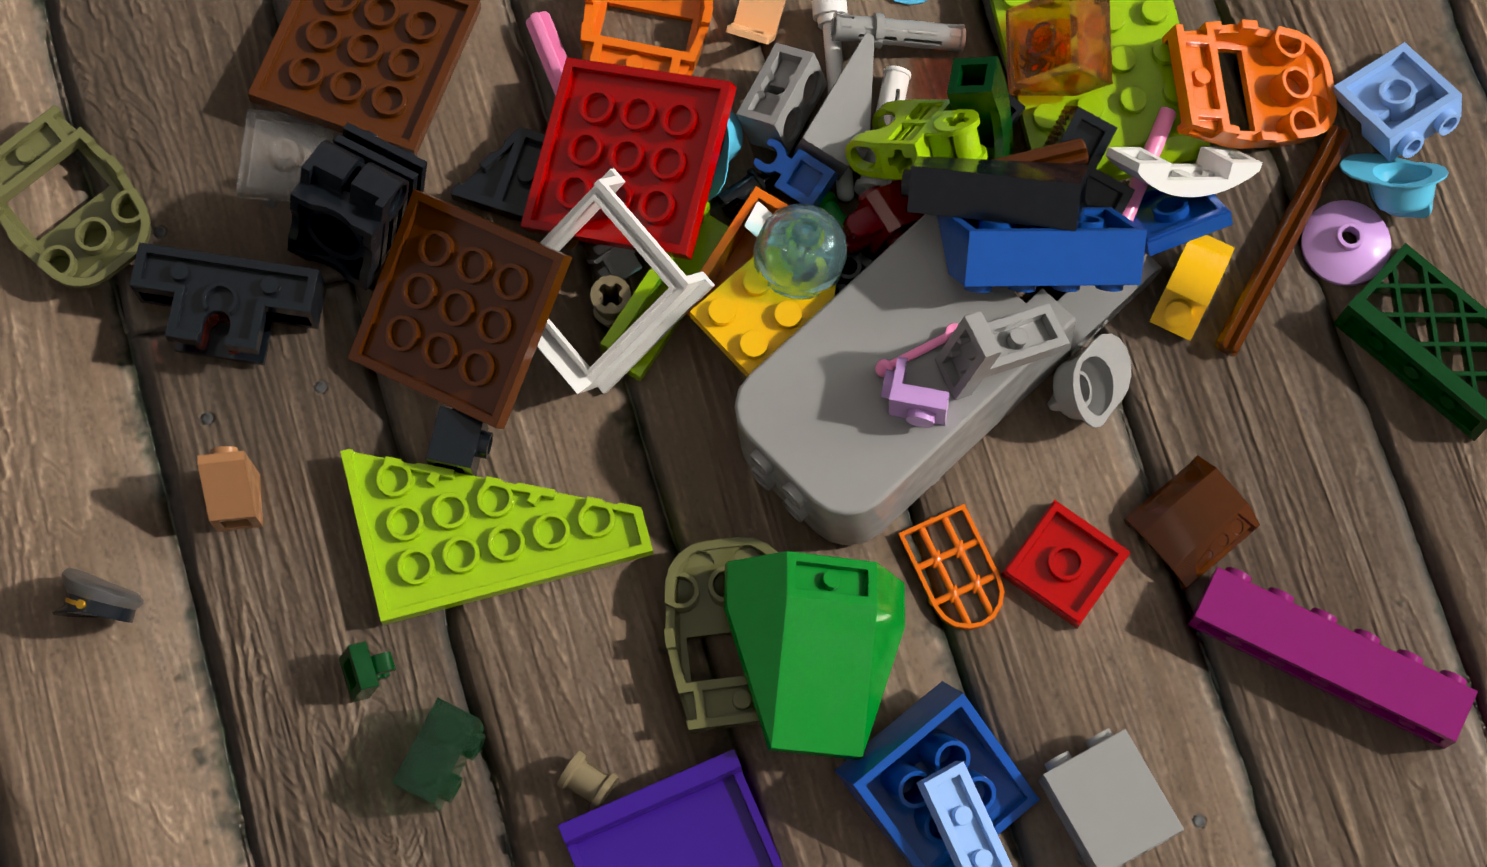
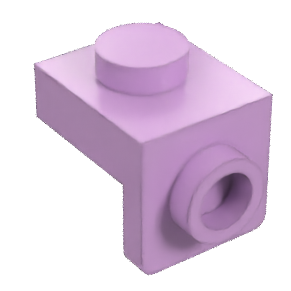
M898 356L895 371L886 369L881 393L882 398L889 399V415L906 418L909 424L923 428L933 427L934 424L945 426L949 406V392L905 384L908 358Z

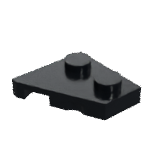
M519 127L504 141V145L500 150L490 153L479 164L480 168L462 185L458 183L453 187L451 192L452 200L522 222L545 134Z

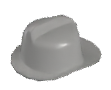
M1112 333L1100 334L1090 342L1080 355L1063 362L1056 369L1053 376L1054 393L1047 403L1049 409L1061 411L1063 415L1073 420H1083L1091 428L1101 427L1123 400L1130 385L1132 375L1131 360L1127 347L1122 340Z

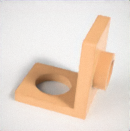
M739 0L734 22L727 25L726 32L764 44L771 43L776 38L786 0Z

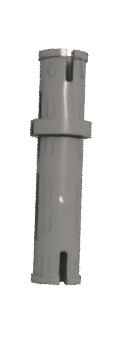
M836 12L833 14L831 23L832 41L860 42L865 33L868 32L874 36V48L881 49L882 45H893L962 53L966 42V28L964 24L885 18L883 13H873L872 16H856Z

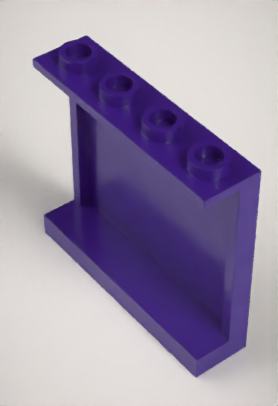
M734 749L557 825L575 867H783L741 771L742 766Z

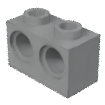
M775 43L736 113L751 144L773 150L766 142L768 139H775L790 154L828 84L815 53Z

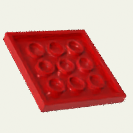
M566 57L520 227L527 232L548 235L591 190L594 183L601 179L610 169L614 168L626 181L615 194L670 257L692 260L735 97L736 86L731 81ZM601 208L571 238L577 241L637 251Z

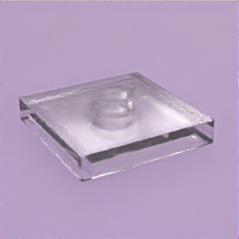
M247 109L236 187L238 198L290 202V194L300 183L302 165L322 141L328 140L333 143L337 131L279 111Z

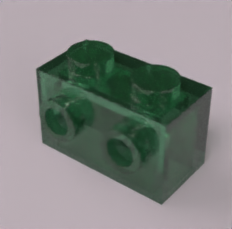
M437 698L392 781L394 786L399 791L441 811L445 801L451 803L457 795L463 782V777L459 775L467 760L473 761L484 744L486 735L482 733L485 727L481 720Z

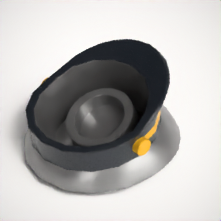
M67 568L62 572L63 584L67 590L63 606L52 613L53 615L66 617H104L133 623L135 612L142 606L144 600L139 593L85 571Z

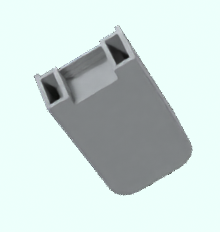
M924 214L748 375L738 389L734 405L742 455L751 467L750 472L757 482L768 491L772 489L783 500V506L797 521L802 522L804 520L817 534L832 543L847 546L866 543L882 533L926 490L938 482L942 475L1005 416H1008L1023 399L1069 357L1076 320L1043 288L1027 303L1012 290L1008 289V286H992V291L989 293L966 291L962 284L948 274L937 215ZM1047 303L1050 304L1070 342L1064 352L985 377L972 395L955 400L935 361L945 345L943 344L907 362L905 384L949 392V406L945 426L934 424L933 427L923 428L909 424L906 418L889 415V399L881 397L884 378L879 377L875 371V365L878 361L882 359L890 361L944 334L948 325L952 323L959 324L965 315L981 311L985 320L991 322Z

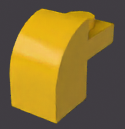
M1208 235L1187 242L1149 322L1191 341L1235 247Z

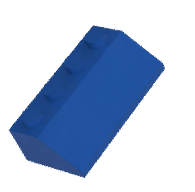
M1085 207L1076 231L937 215L948 274L962 284L966 291L989 293L992 291V286H1008V289L1012 291L1030 293L1036 291V286H1052L1057 291L1077 292L1080 290V286L1095 285V288L1099 290L1118 292L1123 290V285H1141L1147 230L1111 207Z

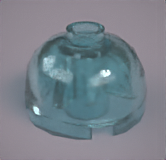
M792 204L776 210L763 223L753 249L754 266L758 274L760 270L763 277L768 280V286L774 292L792 299H811L819 296L820 291L828 289L831 285L833 287L838 283L847 260L846 235L839 222L825 209L812 204Z

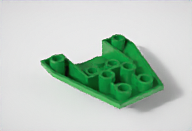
M792 551L727 561L724 573V611L768 751L860 760L863 757L905 629L904 582L878 562Z

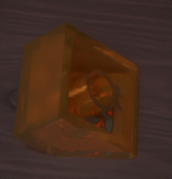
M1032 0L1006 10L1007 81L1009 94L1013 96H1078L1113 84L1110 0Z

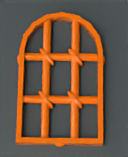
M965 504L938 516L930 517L927 521L898 533L902 546L928 597L929 605L932 606L943 622L953 628L969 631L982 628L995 619L1003 605L1004 587L1000 571L996 568ZM960 512L963 513L974 536V539L963 543L962 539L959 541L948 518ZM942 521L954 545V548L940 553V550L936 551L926 530V527ZM919 531L932 557L920 563H917L905 538ZM976 545L979 546L992 572L980 578L979 574L976 576L965 553V550ZM956 555L957 559L960 558L971 580V583L957 588L956 584L953 586L942 563L943 560ZM932 565L934 569L937 568L949 592L937 598H934L921 571ZM993 580L996 581L999 591L998 603L994 610L982 588V585ZM973 590L974 594L977 592L988 617L981 622L971 623L959 598L960 595ZM950 600L951 604L954 603L963 623L956 622L947 617L938 605Z

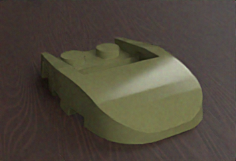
M53 105L0 145V223L7 232L8 238L17 249L26 254L38 267L61 285L71 289H87L100 285L135 260L139 242L148 243L151 235V221L148 209L137 189L133 187L125 174L124 167L113 155L110 156L95 142L94 138L81 127L75 129L69 124L57 106ZM78 149L109 186L45 236L37 240L8 206L7 202Z
M731 537L698 542L681 551L668 569L665 579L664 603L666 605L665 629H663L677 690L687 718V726L691 734H696L699 731L760 724L745 675L692 682L687 639L732 634L724 611L725 564L727 561L777 553L774 548L759 539Z

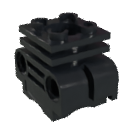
M347 122L343 127L342 136L338 134L333 143L328 140L322 141L301 167L300 183L290 194L292 222L288 235L287 251L307 261L325 264L339 272L347 281L365 290L370 289L374 291L413 189L424 192L427 161L417 157V155L408 150H403L380 139L370 131L362 130Z

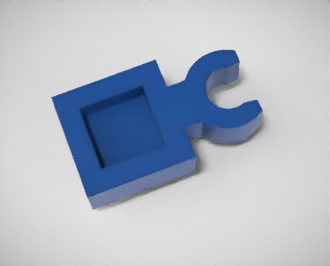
M768 139L766 143L773 150L777 151L776 160L771 164H765L756 158L753 162L754 165L765 175H781L774 186L814 213L839 175L800 148L791 159L788 150L779 141Z

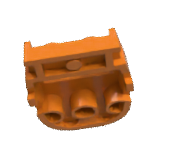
M584 0L585 9L580 37L583 48V60L693 75L705 46L714 8L713 0ZM611 6L692 22L686 51L602 36L601 32L607 7Z
M1242 19L1238 24L1222 25L1221 21L1205 22L1195 31H1184L1183 24H1175L1162 37L1163 44L1169 46L1181 124L1177 126V132L1230 149L1268 148L1305 142L1326 132L1335 121L1337 97L1333 92L1334 80L1330 63L1321 47L1312 38L1302 34L1300 31L1278 26L1273 31L1258 27L1257 20ZM1218 52L1237 54L1250 131H1240L1239 126L1230 124Z

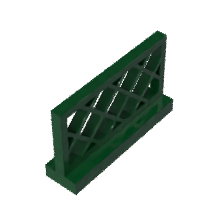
M1405 243L1364 289L1351 300L1333 324L1473 441L1487 429V399L1478 393L1476 382L1487 381V371H1475L1472 352H1487V342H1470L1467 323H1480L1487 329V309ZM1402 260L1418 272L1419 284L1399 283L1397 266ZM1388 277L1389 283H1382ZM1372 293L1391 294L1393 312H1381L1367 301L1368 297ZM1401 294H1421L1424 312H1403ZM1431 294H1445L1453 301L1454 313H1434ZM1405 323H1426L1429 342H1417L1407 334ZM1436 323H1456L1459 342H1439ZM1441 352H1461L1464 371H1452L1442 363Z

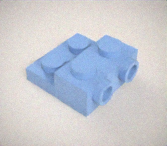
M1405 42L1333 86V92L1337 97V101L1361 123L1362 136L1389 162L1400 155L1404 158L1414 156L1422 148L1425 139L1436 132L1441 136L1449 134L1457 127L1460 121L1462 93Z

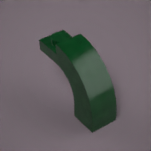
M998 56L953 59L947 96L952 109H972L978 112L980 124L977 130L980 144L986 147L987 160L1013 155V127L1010 100Z

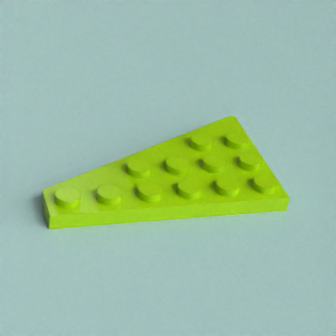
M352 449L340 451L382 625L654 555L642 507L624 503L614 504L589 496L583 498L558 493L554 489L524 483L513 484L498 478L488 476L483 478L423 463H407L401 459L388 456L382 458L357 453Z

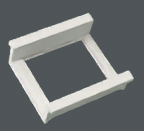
M614 168L610 169L601 179L594 183L591 190L540 243L560 251L601 208L669 288L591 367L548 318L537 347L577 394L596 387L603 394L607 393L715 286L703 271L686 276L615 194L626 181Z

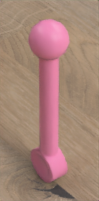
M958 323L948 325L944 334L899 357L908 358L909 362L945 344L958 326ZM898 357L890 361L886 359L878 361L875 365L876 374L884 378L886 369L894 370L896 368Z

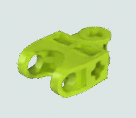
M910 99L887 102L873 115L872 126L874 130H866L865 133L855 135L845 148L846 159L852 169L858 174L888 180H902L904 169L911 170V165L918 156L986 160L988 158L986 147L980 144L977 127L980 124L978 112L972 109L953 110L949 99ZM884 115H892L895 119L889 125H886ZM856 147L870 148L876 156V162L870 163L863 160L859 156Z

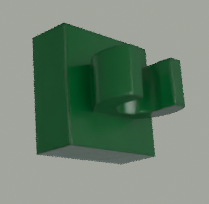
M366 641L348 645L339 657L351 702L370 698L379 687L378 681L389 678L390 672L396 670L391 652L370 656Z

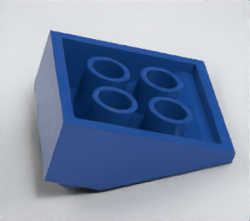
M943 681L867 743L863 757L860 760L847 759L834 770L858 804L910 867H955L917 785V782L954 761H964L998 835L1040 800L964 693Z

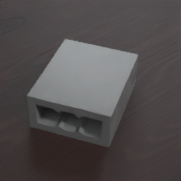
M1110 728L1085 742L1088 750L1073 758L1070 752L1066 751L1044 764L1048 772L1044 773L1038 782L1087 867H1121L1177 836L1184 830L1126 729L1113 735Z

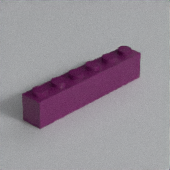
M1217 567L1209 577L1188 626L1443 749L1457 741L1478 691L1466 686L1467 680L1462 676L1447 670H1441L1439 673L1423 665L1424 660L1420 656L1407 650L1398 649L1395 652L1379 644L1380 638L1363 629L1351 631L1336 624L1337 618L1329 612L1318 608H1311V611L1293 603L1294 597L1283 590L1273 587L1265 590L1251 583L1252 578L1236 568L1226 567L1224 570Z

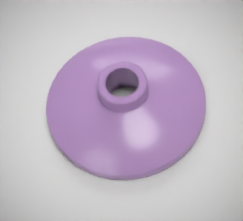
M1338 200L1322 205L1311 214L1301 234V250L1310 269L1321 279L1339 286H1357L1372 280L1386 265L1391 252V238L1386 224L1374 210L1355 201ZM1342 233H1352L1357 238V242L1353 244L1344 241Z

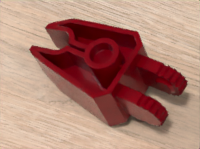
M902 180L884 186H873L857 198L859 206L854 213L846 217L842 224L844 227L838 229L832 238L834 240L832 242L835 245L834 248H837L838 252L840 251L842 254L846 253L848 255L868 247L874 256H879L924 215L907 212L908 198L901 197Z

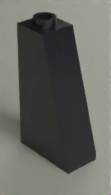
M918 156L911 165V170L904 169L901 197L908 198L907 212L1076 231L1085 211L1090 165Z

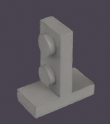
M1049 303L991 322H987L982 312L978 311L965 315L935 361L955 400L972 395L983 378L1062 353L1070 342Z

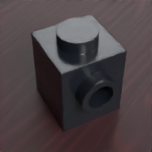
M440 406L426 455L428 465L453 469L458 473L476 476L480 459H488L493 443V432L488 431L487 424L454 408Z

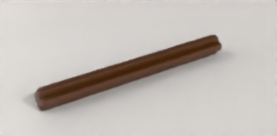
M1333 125L1327 132L1215 342V347L1219 351L1229 356H1235L1240 350L1352 139V134L1349 130L1339 125Z

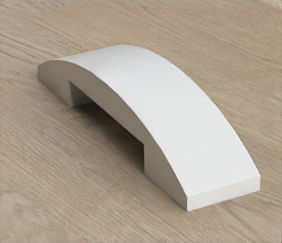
M1108 147L1106 157L1125 173L1161 192L1180 197H1202L1226 191L1258 173L1263 163L1236 149L1226 147H1201L1197 161L1194 164H1172L1141 147Z

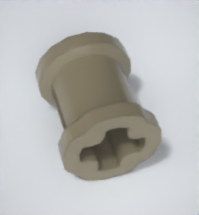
M608 275L595 281L591 288L590 298L596 320L605 327L613 325L631 298L630 287L624 279ZM607 297L609 300L613 301L617 297H619L620 304L616 306L614 303L610 302L606 306H604L603 299Z
M580 750L561 774L557 787L562 790L569 788L590 803V809L594 810L603 806L616 787L620 777L615 773L606 774L587 761V754Z

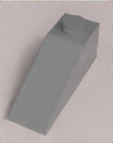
M868 32L865 33L793 152L795 154L799 148L834 170L839 175L836 179L838 181L848 168L854 171L845 156L846 145L855 135L870 130L874 36ZM857 146L859 156L864 159L869 149Z

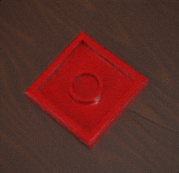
M1054 499L1006 566L1001 576L1078 629L1131 552Z

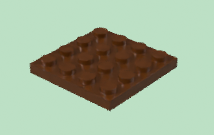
M291 0L248 91L250 102L343 133V127L348 122L362 130L374 133L380 139L417 155L481 11L480 0Z
M413 189L348 359L497 429H505L573 257L423 191Z

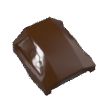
M1198 455L1124 519V522L1129 527L1132 526L1170 567L1180 580L1179 584L1184 590L1215 566L1260 525L1248 502L1215 466Z

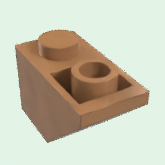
M220 446L212 448L210 454L197 455V465L208 519L215 530L222 532L263 527L260 473L245 451H238V448L233 446Z

